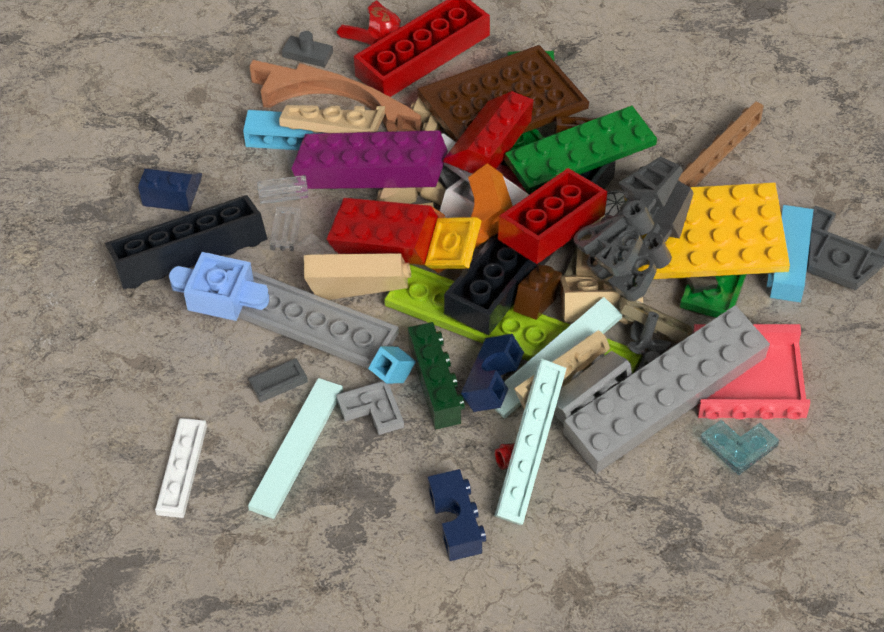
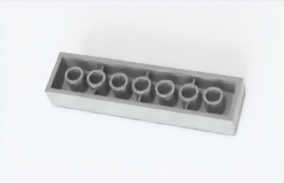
M735 305L565 419L563 434L595 474H597L698 405L701 399H707L764 360L770 343Z

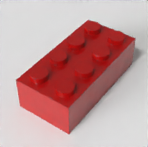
M567 168L499 216L498 240L538 264L573 239L581 228L592 225L605 215L608 191Z
M343 198L326 240L337 254H401L405 263L425 265L439 217L430 205Z

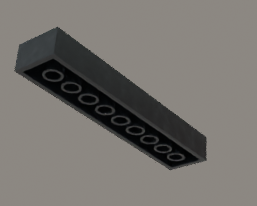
M616 161L580 175L605 189L614 178ZM496 233L474 257L469 269H465L444 294V315L489 336L514 305L519 284L539 264L545 265L555 252L536 264L498 240V233Z

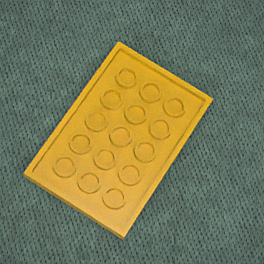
M776 183L690 187L694 194L680 239L673 237L667 239L665 244L671 253V261L667 266L657 269L653 279L789 272L790 263ZM647 234L640 235L642 240L645 238ZM650 264L641 266L638 271L646 270Z

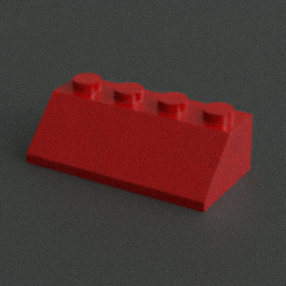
M511 91L489 100L445 156L444 162L472 174L487 163L496 169L504 159L505 153L510 151L530 124L534 99Z

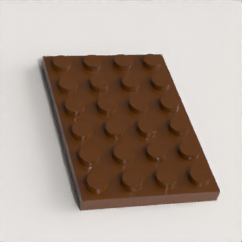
M540 45L428 84L417 90V96L455 142L459 140L489 100L511 91L534 99L531 122L523 133L555 122L556 116H571L589 109L587 98Z

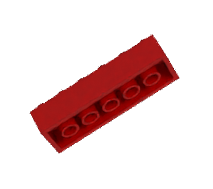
M445 0L354 55L355 76L365 85L391 97L490 36V15L471 0Z

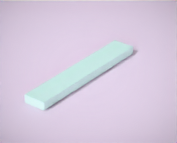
M603 297L504 382L508 387V392L501 408L495 410L504 419L521 405L514 388L535 374L540 359L553 362L599 330L604 334L622 319L620 311Z
M540 359L537 364L494 515L497 518L517 525H522L524 522L566 372L565 367L544 359Z
M320 378L317 379L248 504L249 511L272 519L276 517L337 403L336 395L343 392V386Z

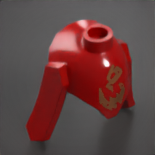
M376 0L368 7L367 12L370 14L368 30L342 24L336 32L340 38L357 40L372 45L401 28V20L395 13Z

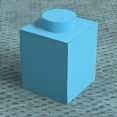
M380 346L368 369L386 384L404 383L416 361L399 347Z

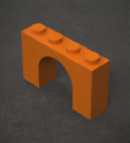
M488 163L468 177L474 195V209L471 217H477L482 220L475 248L498 233L499 216L513 207L503 174ZM432 207L439 218H446L443 213ZM433 269V270L436 271L437 273H440V272H442V271L445 270V269Z

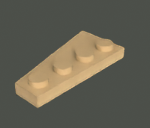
M598 330L552 362L566 368L562 387L571 382V378L577 372L588 369L598 356L605 354L610 349L607 338L601 331ZM534 375L514 388L524 410Z

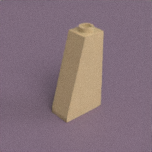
M401 254L304 255V279L314 295L327 300L408 288L407 278H411L410 265L405 263Z

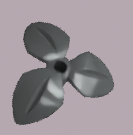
M649 312L645 326L636 320L633 323L630 334L631 338L636 342H630L627 345L628 349L632 352L644 355L645 348H647L649 351L661 353L671 347L672 344L669 341L652 340V335L659 318L656 312Z

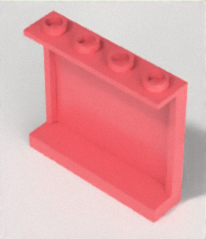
M694 324L693 333L706 324ZM753 324L770 343L766 358L707 399H701L697 405L698 418H789L793 420L807 418L810 399H806L799 347L801 336L800 324Z

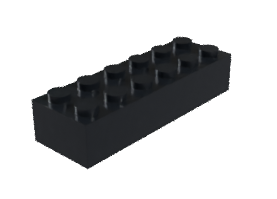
M244 195L106 242L105 246L112 268L124 290L127 288H137L142 283L150 280H160L170 274L172 269L177 266L190 268L196 265L202 252L219 256L232 255L242 248L255 247L261 242L268 240L261 213L248 195Z

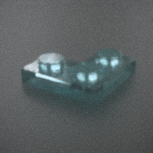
M723 420L718 421L704 431L700 439L737 475L742 474L779 445V439L761 423L740 437Z

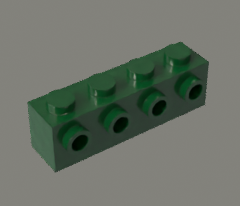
M433 322L408 327L409 348L412 358L416 361L415 367L435 430L461 424V410L465 409L464 400L461 393H456L455 388H458L455 373H450L448 367H451L448 352H443L442 350L444 341L441 331L436 332Z

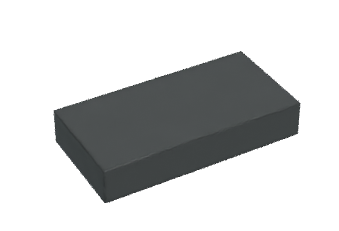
M297 358L248 378L249 384L260 403L308 382L307 375Z

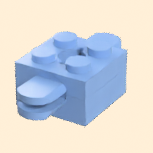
M202 252L194 269L177 266L169 274L172 290L184 293L187 310L237 321L243 306L262 310L269 304L268 288L264 284L254 282L251 262Z

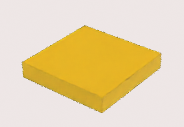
M477 217L438 218L425 266L430 269H469L482 220Z

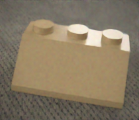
M561 276L560 294L564 322L573 324L603 297L620 311L618 301L621 295L613 290L608 282L611 277L601 280L597 276ZM643 297L639 298L638 301L643 303ZM622 316V319L619 320V321H620L621 323H623V324H633V323H634V322L628 321V320L625 319L623 316Z

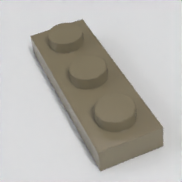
M621 296L618 301L620 313L625 319L631 322L636 320L644 324V326L649 312H656L659 318L654 333L659 331L677 344L693 334L690 325L638 300L628 301Z

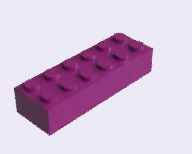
M440 130L305 134L291 169L301 189L436 187L448 150Z

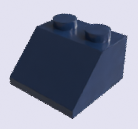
M160 167L145 168L138 185L142 206L190 212L202 173Z

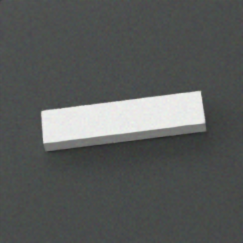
M179 419L155 509L156 515L184 518L207 428L205 420Z

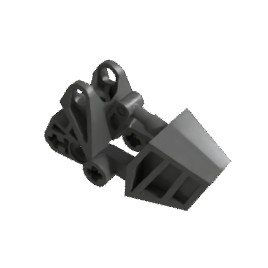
M661 156L619 182L627 201L614 216L606 215L601 219L600 223L585 226L574 236L576 246L582 252L590 255L587 260L589 269L601 280L611 277L608 282L613 290L628 301H636L646 294L657 269H661L670 263L672 257L665 242L669 237L680 239L694 194L689 186L678 180L683 172L681 166ZM647 234L645 238L642 240L640 235ZM584 235H592L589 240L580 241ZM595 260H596L597 263H598L597 265H593V262H594ZM650 264L646 270L638 271L641 266Z

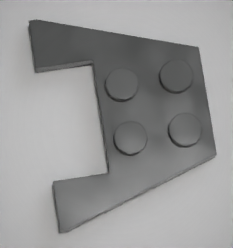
M815 205L813 208L807 272L857 290L884 267V237L877 250L830 233L828 231L835 220L836 213Z

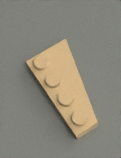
M286 105L279 118L280 126L289 127L290 129H304L315 133L377 132L385 115V106H376V110H365V106H354V110H341L340 106H330L324 110H319L318 106Z

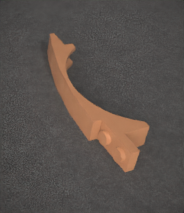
M253 60L250 64L252 83L263 85L261 89L263 107L271 108L282 101L302 95L334 94L356 100L371 110H376V106H385V115L382 122L387 132L422 131L421 115L380 91L337 73L299 63L297 69Z

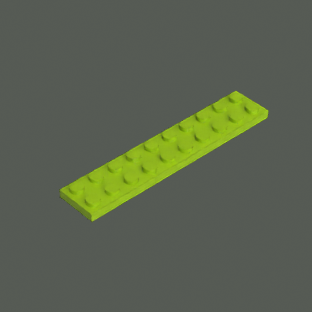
M409 264L411 278H407L408 288L392 290L385 298V306L428 323L433 322L436 326L480 343H484L485 338L512 333L524 351L522 359L527 361L532 359L570 326V324L543 314L537 320L514 312L513 305L488 336L444 315V294L455 281ZM607 339L610 349L604 355L613 351L625 358L631 364V371L634 374L643 355L632 352L626 345Z

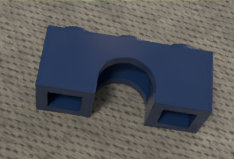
M512 333L485 338L461 392L464 400L473 412L501 408L508 387L502 380L501 375L517 371L524 354Z
M460 469L428 476V491L435 514L452 512L458 516L453 521L442 523V538L449 561L482 554V542H486V534L483 525L478 526L476 518H479L475 501L470 502L468 496L471 495L468 478L463 479Z

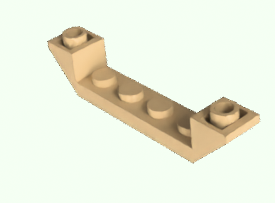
M418 97L416 103H412L411 109L421 115L422 131L440 130L441 132L440 123ZM417 188L379 189L377 201L411 204L416 201L419 192Z

